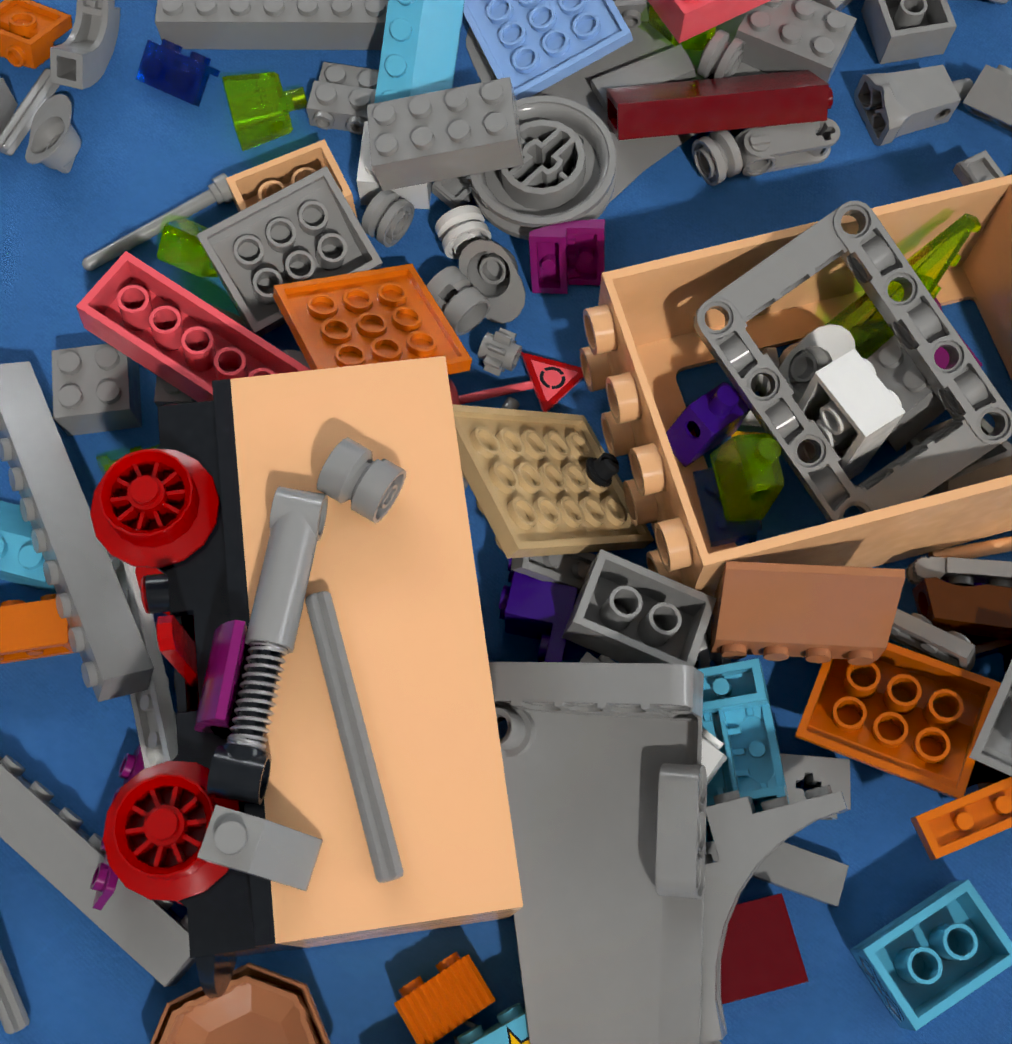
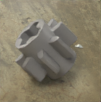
M501 327L495 334L486 333L478 351V358L484 360L485 366L483 370L500 376L501 372H504L505 369L511 372L515 369L522 352V346L516 344L515 341L516 333Z

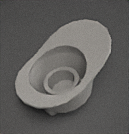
M63 94L53 95L36 112L32 121L29 144L25 154L27 163L32 165L42 163L48 168L57 169L65 174L71 171L82 142L70 123L72 104L67 96Z
M479 239L470 242L462 250L459 257V270L470 280V287H477L490 301V310L485 318L500 324L513 321L520 315L525 305L526 294L523 282L518 274V265L515 257L508 249L492 240Z

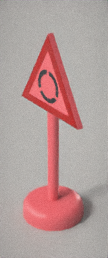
M521 352V357L530 378L529 381L464 395H458L456 386L450 378L449 385L452 404L456 405L534 389L542 411L548 412L584 376L582 368L579 366Z

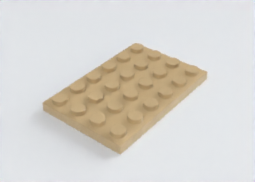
M452 404L462 476L467 480L476 497L477 507L485 515L495 534V541L507 559L599 552L600 549L605 551L642 549L654 541L646 524L639 526L633 524L625 502L623 483L617 473L612 476V484L609 487L596 485L588 477L586 460L590 457L598 459L605 451L584 415Z

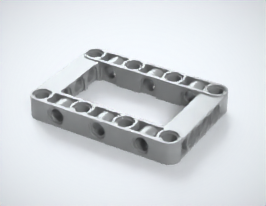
M849 201L842 204L706 300L695 313L694 328L767 435L772 437L773 443L775 440L779 443L781 455L828 522L843 519L845 510L851 506H856L860 514L920 499L1012 435L1011 410L873 210L861 201ZM844 215H850L857 220L859 224L857 234H849L843 230L841 219ZM840 256L953 418L947 425L857 486L850 481L839 465L840 457L815 421L807 419L791 396L794 394V391L767 353L763 354L746 331L747 321ZM891 281L900 283L904 289V297L900 302L894 301L888 294V286ZM717 309L724 314L725 325L721 330H713L706 325L705 314L708 310ZM939 347L944 348L949 354V363L944 369L940 368L934 360V354ZM757 374L766 376L770 381L769 393L764 397L757 396L751 388L752 379ZM987 413L995 421V427L989 435H986L981 429V420ZM807 439L814 444L816 453L810 461L803 462L798 457L797 448L802 441Z

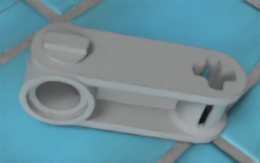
M827 118V121L746 129L734 138L742 156L743 166L741 171L745 176L750 177L767 172L824 162L830 154L831 146L840 137V128L835 121Z

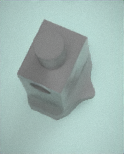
M944 65L893 73H872L862 75L855 89L854 99L859 114L866 123V129L873 143L876 146H882L891 143L899 136L948 122L960 101L966 98L974 84L970 78L951 81Z

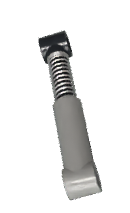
M280 486L275 492L270 514V536L245 638V644L250 646L248 649L250 656L246 657V661L249 664L244 666L246 673L242 674V678L245 681L240 683V687L243 690L238 692L241 699L236 701L239 707L234 709V713L237 716L232 718V722L235 724L230 727L232 733L227 737L228 742L225 745L217 747L212 758L207 782V794L209 797L260 805L264 799L271 770V754L265 750L267 748L265 742L268 739L264 737V734L270 732L266 725L272 723L268 719V716L274 714L270 707L276 706L272 702V698L278 697L274 690L280 688L276 681L282 680L278 676V673L284 671L280 664L286 662L282 656L293 653L316 544L321 539L325 526L328 507L327 494Z

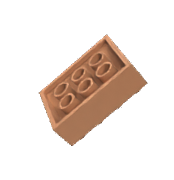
M726 561L714 595L716 602L711 614V653H721L722 657L728 659H741L748 654L763 655V658L769 661H783L789 657H805L806 661L811 663H826L831 661V659H848V663L852 665L872 664L879 659L887 648L905 581V569Z

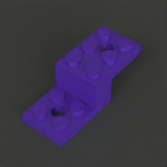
M510 558L508 582L512 584L511 586H503L499 602V609H501L499 619L505 620V632L541 640L538 662H563L567 640L562 638L575 605L578 588L541 581L511 570L512 558Z

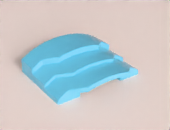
M759 658L698 669L704 673L702 729L704 728L724 743L719 751L728 757L707 785V807L715 805L714 796L739 790L741 798L746 796L752 797L756 813L763 811L761 803L768 800L787 796L789 803L775 725ZM706 815V842L708 843L714 842Z

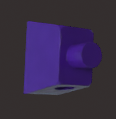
M722 382L686 407L666 432L673 454L684 467H687L733 435L750 411L735 388L726 382ZM696 425L700 428L699 437H695L690 433Z

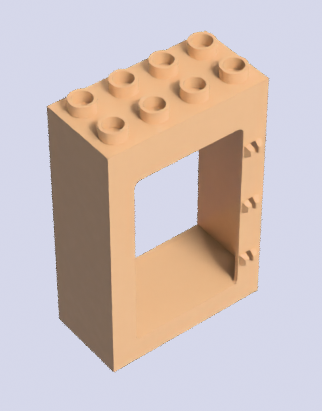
M1012 175L871 208L929 293L933 292L941 306L965 300H972L976 303L1012 380ZM850 215L842 217L841 226L843 230L849 234H857L859 230L857 220ZM818 221L603 272L601 274L598 306L583 310V322L589 346L580 348L581 368L590 392L606 389L611 411L601 414V425L609 453L615 457L628 454L634 479L623 482L624 497L629 516L635 526L651 523L655 535L657 550L647 552V567L651 571L712 597L715 595L726 561L873 568L1012 531V475L737 546L704 456L684 467L673 454L666 432L686 409L676 376L683 370L717 362L694 328L696 311L706 300ZM840 256L747 321L746 331L759 350L762 351L764 347L776 348L800 342L808 333L819 326L835 324L841 325L848 330L884 321V318ZM891 281L888 286V294L894 301L900 302L904 297V289L900 283ZM711 309L705 314V322L710 329L721 330L725 325V317L721 311ZM693 428V430L690 433L693 436L697 437Z

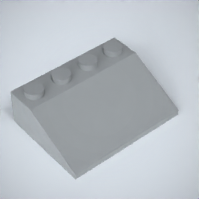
M327 166L196 235L248 330L259 337L286 323L273 298L274 285L380 269L383 263Z

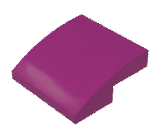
M605 219L568 221L548 225L529 232L532 293L568 294L569 285H600L601 274L605 272Z
M228 621L218 626L214 631L194 726L195 731L214 734L216 727L230 729L246 649L245 638L248 629L245 621Z

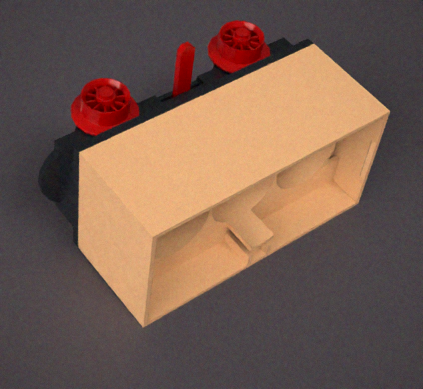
M446 356L212 381L213 401L186 404L173 403L158 406L160 445L156 449H142L125 454L109 467L94 490L90 516L97 539L113 557L136 567L135 574L145 612L147 614L162 612L168 615L157 618V641L160 652L175 668L174 687L177 697L176 727L178 755L172 761H166L143 769L120 788L106 814L103 843L110 868L126 888L149 900L176 901L187 908L190 958H195L199 981L205 995L210 999L221 997L226 992L233 975L237 957L282 950L291 951L506 919L523 908ZM348 437L371 450L373 461L386 459L406 471V478L403 487L387 514L377 523L351 510V500L340 503L328 496L325 526L322 537L316 544L293 653L282 656L286 661L284 664H280L284 671L278 673L282 680L276 681V684L280 687L278 690H274L278 697L272 698V702L276 706L270 707L274 714L268 716L272 723L266 725L270 732L264 734V737L268 739L265 742L267 746L265 750L271 754V770L264 799L260 805L209 797L207 794V782L213 755L218 746H223L228 742L227 737L232 733L230 729L216 727L214 734L198 732L194 729L214 631L221 624L232 620L245 621L248 629L270 536L271 507L277 488L280 486L322 493L317 490L320 472L334 448L343 439ZM321 591H328L333 600L404 871L402 877L385 883H379L375 877L305 602L307 596ZM246 644V649H245V654H244V659H243V664H242V669H241V674H240V679H239V684H238V689H237V694H236L234 709H236V708L239 707V706L236 704V701H237L238 699H241V697H239V695H238V692L241 691V690H243V689L240 687V683L243 682V681H245V680L242 678V674L246 673V671H245V669H244V666L247 665V664H249V663L246 661V657L250 656V653L248 652V649L250 648V646H248L247 644ZM233 709L232 718H234V717L237 716V715L234 713V709ZM231 719L230 727L233 726V725H235V724L232 722V719ZM215 805L263 818L322 839L323 842L307 891L197 858Z

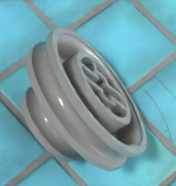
M531 96L516 100L524 165L469 175L472 194L481 213L499 230L524 240H529L530 231L541 227L568 221L597 219L611 200L616 180V147L606 124L586 106L563 97Z

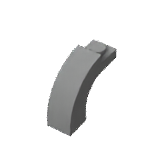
M77 0L75 22L69 37L62 44L50 47L51 83L83 90L94 85L102 77L113 55L118 37L120 8L114 7L115 0Z

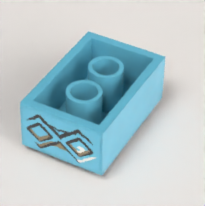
M969 879L950 882L850 949V952L899 1027L914 1031L926 1025L1012 965V942Z

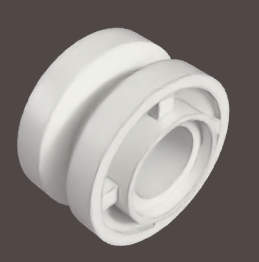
M464 205L446 212L437 221L435 231L440 241H442V247L447 257L459 259L462 250L470 242L479 239L491 240L490 230L487 224L484 223L483 214L477 206Z

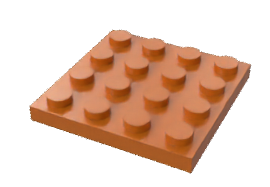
M412 263L274 285L273 298L311 370L446 356L448 375L470 371L472 358Z

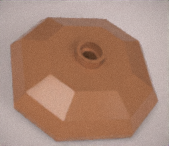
M249 962L233 971L226 992L221 997L210 999L205 995L202 986L167 1002L150 1044H331L308 984Z

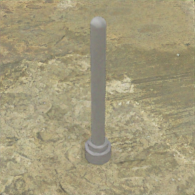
M222 173L212 179L213 183L207 186L208 190L87 256L82 261L83 268L87 271H93L122 255L125 251L131 250L215 202L218 205L223 202L225 204L232 202L233 198L226 181L227 175Z

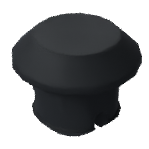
M603 453L598 459L590 457L586 460L587 475L596 485L609 487L612 484V476L619 472V462L610 453Z

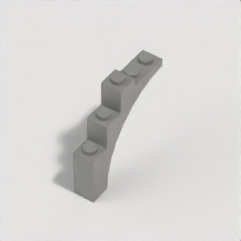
M830 785L804 791L806 800L789 804L787 796L762 802L763 811L756 813L752 797L746 796L741 798L739 790L714 796L715 805L707 807L706 815L719 861L713 862L711 854L705 855L701 1044L722 1040L727 1034L721 999V958L728 923L741 892L760 864L786 839L815 821L848 810L842 791L832 793Z

